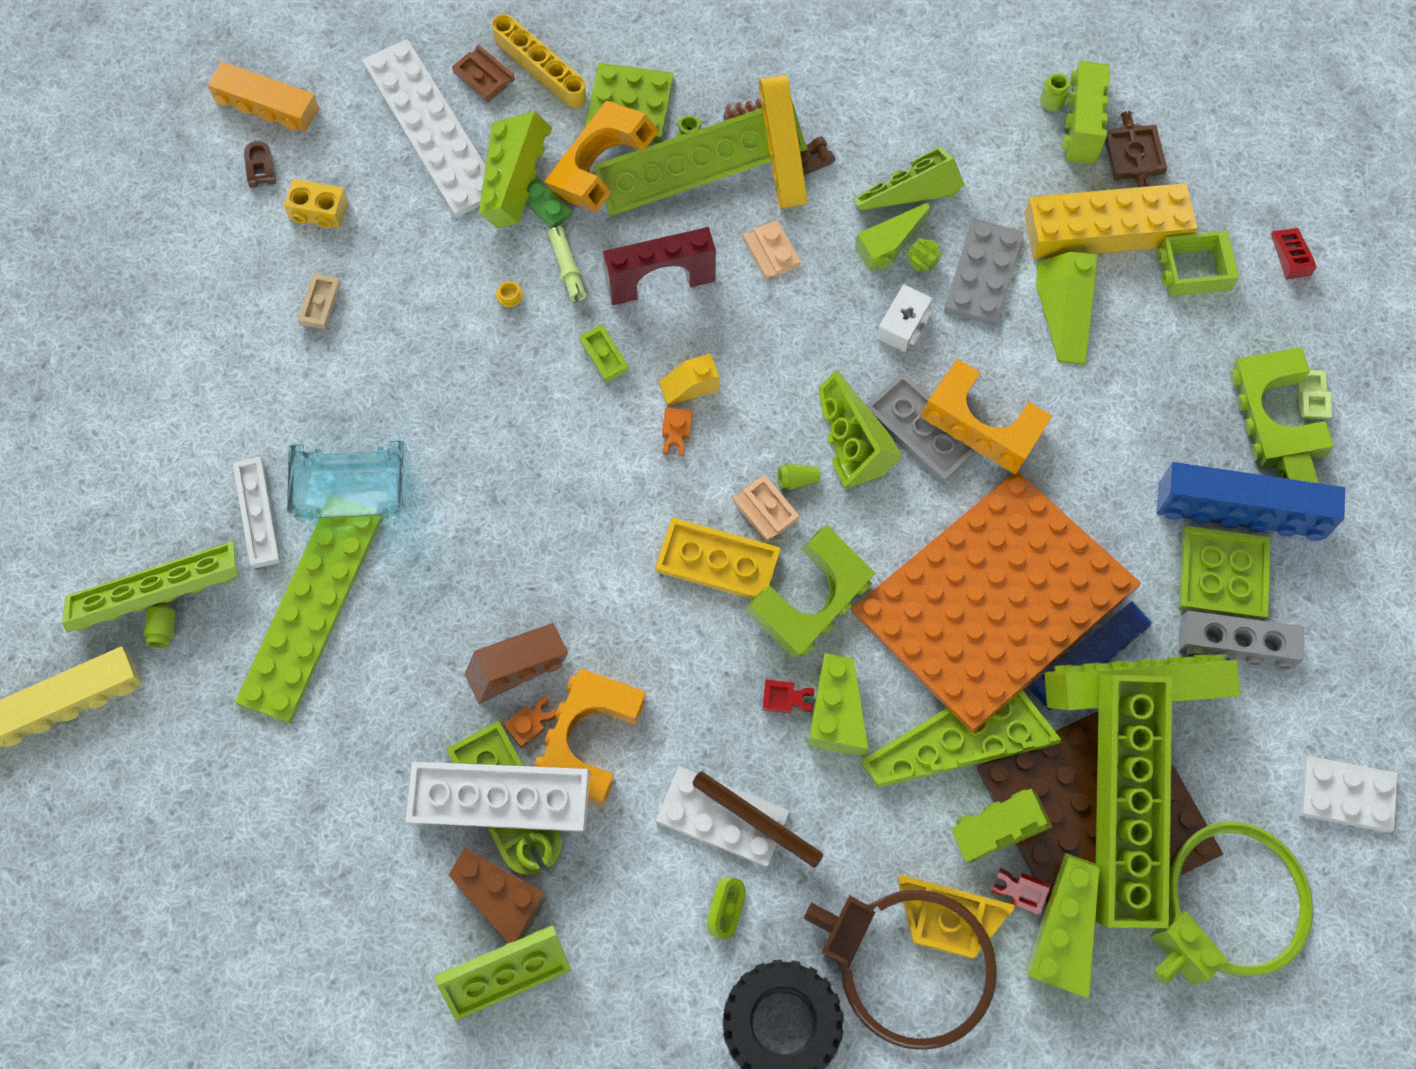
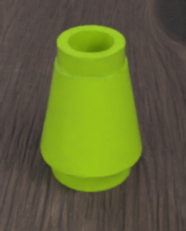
M785 463L784 466L778 467L777 478L779 487L786 488L789 491L819 483V467Z

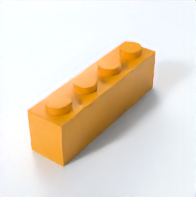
M221 61L208 83L212 97L218 104L236 107L244 114L252 113L258 115L267 122L275 121L292 131L297 129L306 133L319 110L314 93Z

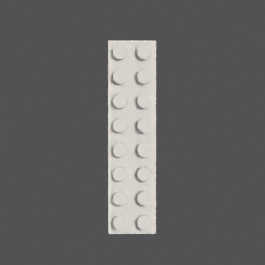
M405 39L362 59L364 67L454 217L457 218L480 207L485 164L409 40Z

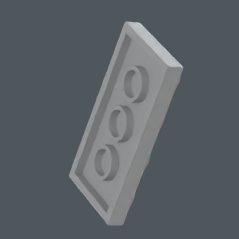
M972 218L944 311L996 326L1024 232Z
M902 372L869 401L866 406L886 431L944 484L977 451L920 417L931 396Z

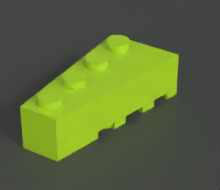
M536 111L492 122L479 214L496 228L519 224L529 196L527 191L528 185L535 179L537 173L534 169L538 157H542L546 148L543 146L545 137L551 134L552 127Z

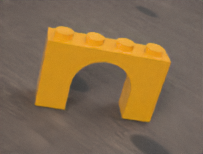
M605 101L544 180V183L560 199L597 213L612 192L597 175L589 173L593 162L605 150L616 145H627L644 151L659 130L645 113Z
M956 359L929 398L920 417L1016 475L1052 418V415L1028 402L1018 419L1010 426L996 428L981 423L971 414L966 402V397L981 372Z
M579 668L577 676L572 675L569 680L567 692L570 693L566 702H561L557 709L555 718L558 719L556 727L555 729L550 728L544 742L547 749L544 756L537 758L534 767L589 769L591 772L588 802L604 807L615 781L614 774L578 760L569 749L570 733L581 719L593 714H604L637 725L647 700L646 691Z

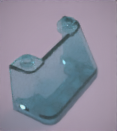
M404 440L389 441V449L387 450L380 446L377 447V452L323 454L321 449H315L314 454L305 452L304 445H289L288 513L295 517L298 522H312L313 518L382 516L387 519L399 518L400 514L404 513L406 509L410 472V454Z

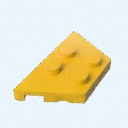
M899 874L897 879L899 891H933L961 903L979 920L989 938L994 935L1015 907V905L901 874ZM927 901L902 902L913 944L971 960L981 951L982 946L975 932L962 917L952 910Z

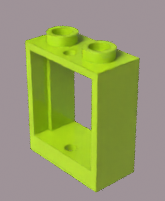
M1228 231L1166 236L1161 246L1157 248V261L1159 264H1162L1163 268L1162 283L1164 287H1167L1169 297L1232 291L1239 279ZM1212 251L1217 276L1179 280L1174 254Z

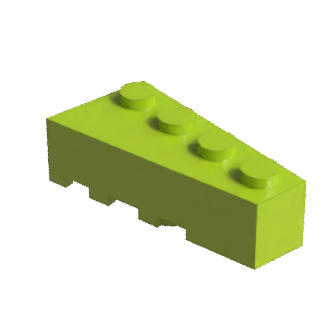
M1079 60L1077 69L1071 70L1069 82L1070 86H1073V91H1069L1066 107H1071L1070 113H1066L1064 128L1068 129V135L1064 134L1061 150L1066 151L1065 161L1096 165L1107 137L1105 125L1108 119L1106 109L1109 96L1106 95L1109 89L1110 64Z
M1065 853L1026 966V973L1031 978L1089 999L1099 867L1095 863Z

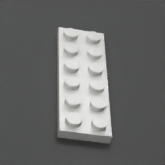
M412 762L406 822L410 824L586 832L591 771L589 769Z

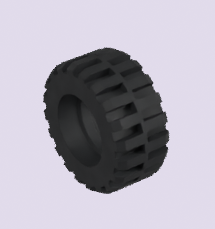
M783 959L773 960L772 963L768 964L763 962L740 977V980L732 987L724 1007L722 1022L725 1044L731 1058L739 1065L740 1069H825L838 1052V1047L843 1038L844 1014L840 1008L841 1001L838 994L833 992L830 987L832 984L826 977L823 979L817 974L818 971L811 966L807 968L800 965L801 962L794 960L783 962ZM776 993H788L798 997L808 1007L812 1017V1031L807 1043L799 1050L789 1054H777L769 1051L761 1045L753 1030V1016L757 1006L766 997Z

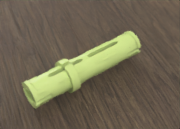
M559 226V234H557L556 227H553L548 231V237L561 270V281L566 284L572 302H576L575 295H577L578 301H582L586 298L587 294L580 279L582 275L581 270L576 267L564 228Z

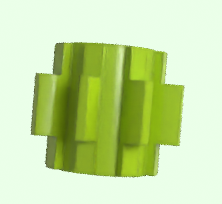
M919 238L907 252L908 255L906 257L911 260L909 265L918 272L920 270H924L926 273L930 272L941 259L942 253L938 250L940 245L931 238L929 240Z

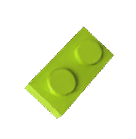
M603 324L578 336L581 345L605 383L629 371L627 362Z

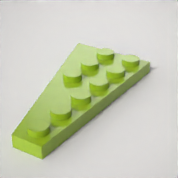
M1022 690L973 734L946 708L861 760V766L875 786L882 788L1060 744L1061 739Z

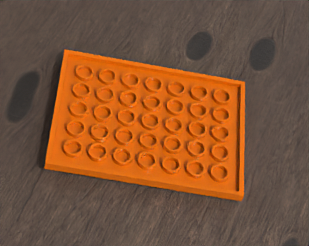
M1017 472L1016 475L1014 473L871 591L852 607L851 611L973 734L1140 587L1141 582L1023 475Z

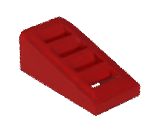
M1292 228L1272 231L1271 236L1285 280L1312 276L1317 266L1300 230ZM1293 236V239L1283 241L1282 237ZM1287 245H1296V247L1293 248L1286 247ZM1298 253L1299 255L1291 256L1290 254ZM1300 260H1301V263H1297V264L1294 263V261H1300Z

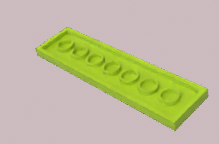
M792 101L801 152L807 150V145ZM761 108L648 146L644 151L637 150L593 165L595 175L612 192L605 201L609 217L771 162L763 110Z
M329 497L235 700L238 706L289 724L292 723L383 519L381 513Z

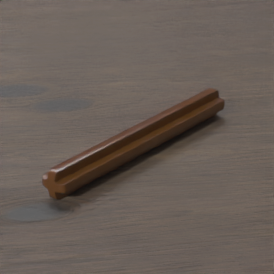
M700 771L695 776L692 782L695 788L813 868L819 865L824 856L823 852L703 771Z

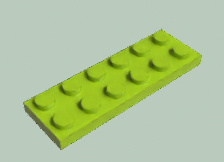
M231 541L66 595L62 625L66 633L74 630L83 631L93 624L102 621H113L123 614L132 611L140 612L147 609L150 605L159 602H171L178 596L187 593H198L206 587L217 583H228L239 576L236 546Z

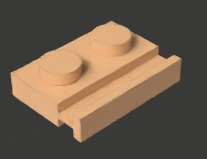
M778 220L758 227L751 233L747 234L746 232L743 234V240L765 281L769 280L770 277L779 276L800 267L801 261Z
M763 475L743 489V492L733 497V503L767 543L774 536H778L796 523L800 518L799 514L766 475Z

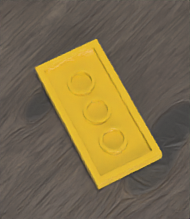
M672 517L656 563L655 572L753 599L763 588L771 584L781 548Z

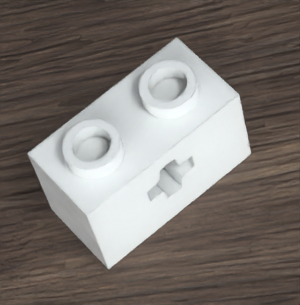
M903 284L879 325L876 339L903 352L907 351L910 344L915 346L921 335V331L918 329L922 323L927 324L932 316L933 310L930 309L932 298Z

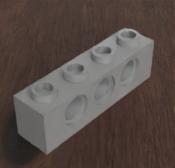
M1187 611L1180 619L1178 652L1187 653L1189 657L1205 654L1226 655V660L1246 661V664L1250 666L1270 664L1275 665V668L1279 670H1291L1304 660V626ZM1206 633L1214 635L1217 643L1209 641ZM1235 637L1243 639L1246 647L1240 646L1236 642ZM1265 641L1272 643L1275 651L1269 650L1265 645Z

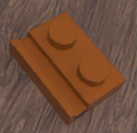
M479 44L476 46V50L467 53L452 66L453 73L487 102L503 91L510 81L513 82L515 80L514 74Z

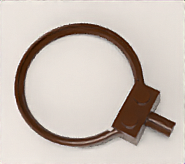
M926 890L894 892L870 904H865L849 895L839 916L812 902L810 903L803 919L831 933L821 954L838 963L844 992L853 1012L867 1029L882 1040L906 1049H936L952 1044L966 1036L985 1016L996 988L997 964L995 952L983 925L961 903L943 894ZM907 901L936 903L958 914L975 932L985 956V985L975 1010L957 1028L946 1034L931 1038L906 1037L883 1027L863 1006L855 988L852 970L846 971V967H850L876 913L873 910L877 906L880 911H883L890 906Z

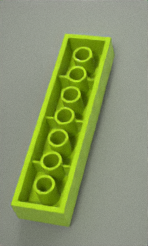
M1099 674L1096 865L1099 867L1095 922L1108 928H1169L1171 676Z

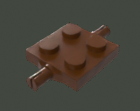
M1125 111L1121 113L1123 126L1117 129H1108L1105 139L1114 180L1136 178L1139 187H1150L1148 176L1165 174L1168 169L1156 124L1145 126L1134 124L1132 112L1128 111L1127 113Z

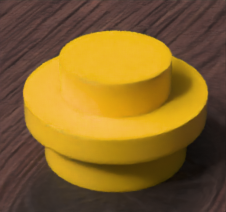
M506 281L498 287L496 298L498 303L504 307H515L522 301L523 291L515 282Z

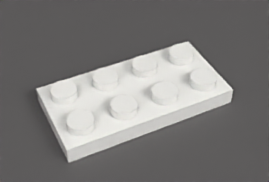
M679 766L659 811L656 823L768 868L777 843L695 788L692 782L698 773ZM721 783L781 825H785L789 810Z

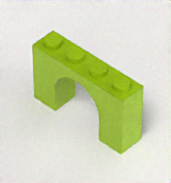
M1303 347L1239 358L1236 360L1233 369L1230 370L1231 383L1233 386H1237L1239 393L1237 395L1238 407L1240 411L1244 410L1246 416L1244 421L1245 431L1248 436H1252L1254 443L1252 445V455L1255 461L1259 460L1261 469L1275 467L1283 456L1310 453L1312 460L1328 457L1334 447L1326 421L1296 427L1283 426L1269 418L1262 406V395L1267 391L1305 382L1310 369Z
M828 525L818 529L800 548L823 571L829 584L828 600L818 613L804 614L796 611L770 585L763 588L743 609L792 658L801 654L806 656L816 646L813 641L818 635L824 636L833 628L835 623L832 620L838 614L844 615L853 606L854 603L851 601L857 593L862 595L872 585L870 579L876 574Z

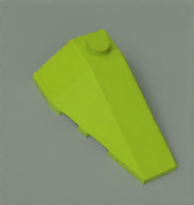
M1067 252L1037 263L1036 290L1041 299L1042 311L1047 319L1050 329L1049 334L1058 362L1086 364L1096 278L1097 255Z
M835 370L818 388L823 416L829 419L831 433L827 435L828 442L834 444L836 456L832 458L833 467L843 486L849 489L884 476L902 458V455L890 434L843 375Z

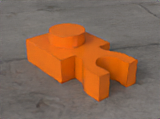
M665 408L662 437H668V439L664 442L663 455L669 454L671 446H677L679 448L678 455L684 457L685 446L682 439H690L693 410Z
M546 696L537 702L536 707L532 711L525 706L503 723V726L521 748L545 731L541 725L543 722L551 721L556 717L557 710L555 708L550 713L542 711V708L549 703Z

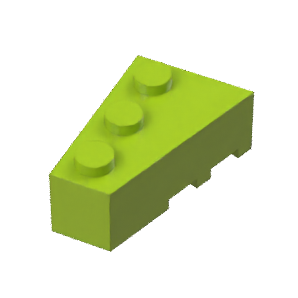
M1025 789L1013 794L1011 799L1003 803L999 801L984 807V812L974 817L973 814H968L957 819V825L952 827L951 831L965 862L970 864L1053 826L1038 794L1033 789Z

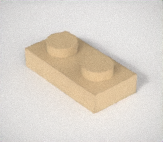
M313 273L298 317L300 325L323 330L327 329L341 286L339 278Z

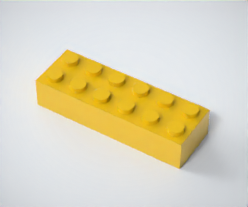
M1187 183L1029 197L1024 213L1033 259L1052 258L1067 252L1100 254L1157 249L1161 246L1166 236L1195 234L1198 229Z

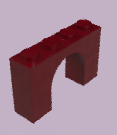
M709 227L602 251L605 282L612 306L638 300L637 284L640 279L646 274L663 267L677 266L684 268L689 287L715 282L716 248Z

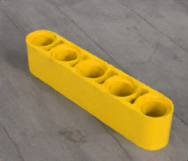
M501 14L493 19L492 28L497 46L568 107L580 108L586 103L585 80L511 16Z
M787 75L759 79V91L779 208L786 209L806 205V186Z

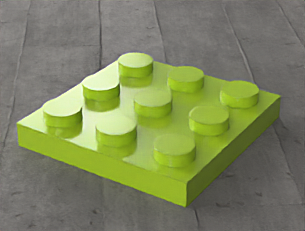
M598 62L585 127L605 101H609L645 113L659 130L652 141L661 142L674 73Z
M1185 526L1182 530L1178 609L1265 621L1268 618L1271 537Z

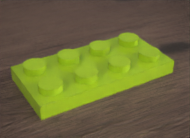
M552 925L515 942H510L487 954L480 955L459 966L449 968L445 972L435 975L434 978L454 1020L457 1021L572 970Z

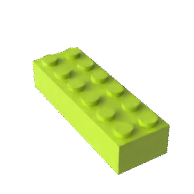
M1205 654L1194 655V657L1180 656L1167 657L1166 659L1113 661L1103 664L1087 663L1078 666L1061 665L1054 666L1055 672H1045L1047 708L1078 710L1099 708V674L1171 676L1172 702L1240 696L1238 660H1226V655Z

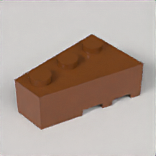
M465 848L449 873V877L507 943L515 942L526 936L547 899L543 891Z

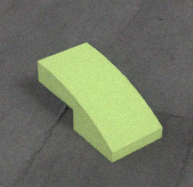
M1310 370L1305 382L1297 384V398L1302 418L1330 420L1332 418L1331 392H1327L1326 371Z

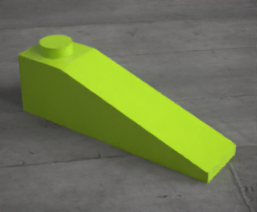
M939 146L911 161L910 163L913 167L909 170H897L892 173L890 182L887 184L885 182L877 183L852 200L859 210L937 199L944 196L951 197L957 194L959 189L964 187L965 184L954 157Z

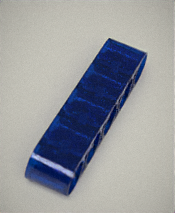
M1132 601L1054 666L1108 663L1119 653V650L1121 652L1140 636L1139 633L1142 634L1153 622ZM1054 666L1047 672H1055ZM1044 674L1031 685L1029 690L1047 708Z

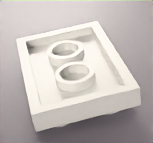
M1306 756L1303 767L1300 816L1391 833L1394 831L1397 772Z

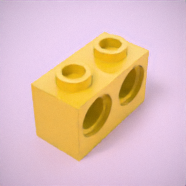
M292 179L284 208L289 219L296 223L304 224L309 222L317 224L322 228H340L349 201L344 188Z

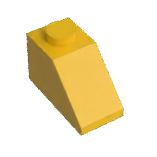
M711 353L684 361L659 381L667 407L719 391V374Z

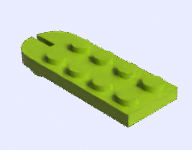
M499 720L446 748L452 762L457 764L523 766ZM487 827L505 863L518 875L530 877L542 873L530 851L533 847H536L547 870L556 864L561 855L562 839L559 831Z

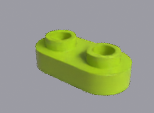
M722 878L716 886L707 918V930L714 938L729 939L737 929L746 896L745 885L738 878Z

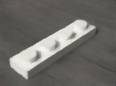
M261 457L234 462L233 468L250 566L252 569L281 563L263 460Z

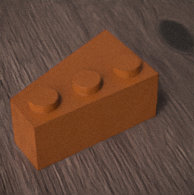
M554 623L475 650L464 675L478 704H481L545 672L551 673L563 666L568 651Z

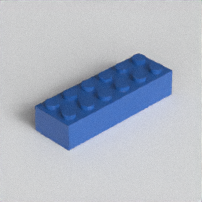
M1172 462L1158 484L1156 514L1165 515L1167 519L1171 520L1187 518L1193 519V522L1198 524L1214 522L1221 523L1226 528L1241 526L1248 527L1253 532H1265L1268 530L1278 532L1279 535L1285 537L1301 535L1306 536L1308 540L1320 541L1326 539L1345 519L1346 487Z

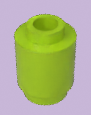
M1061 73L1052 74L1046 79L1040 96V102L1045 109L1058 111L1064 107L1070 91L1069 79Z
M156 603L153 604V607L147 608L143 633L147 646L155 648L169 647L170 641L174 638L177 614L175 610L171 609V605Z

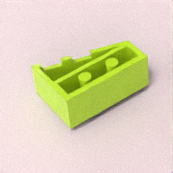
M828 653L824 654L807 746L866 757L869 748L854 658Z

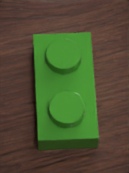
M538 177L531 181L527 188L529 196L526 205L550 229L553 227L557 228L572 216V210Z

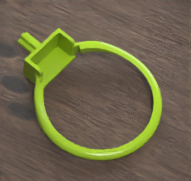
M1219 822L1206 826L1194 833L1178 851L1169 870V928H1157L1150 935L1151 939L1167 956L1153 971L1156 974L1154 977L1158 981H1162L1164 985H1168L1181 972L1187 981L1194 985L1209 981L1217 972L1235 977L1266 975L1282 969L1294 960L1303 949L1310 934L1313 920V901L1307 877L1292 852L1274 835L1257 826L1243 822ZM1226 833L1240 834L1261 842L1281 859L1292 876L1300 903L1297 929L1287 948L1270 961L1258 965H1239L1228 962L1226 956L1187 911L1182 913L1180 910L1178 883L1183 863L1196 845L1214 835Z

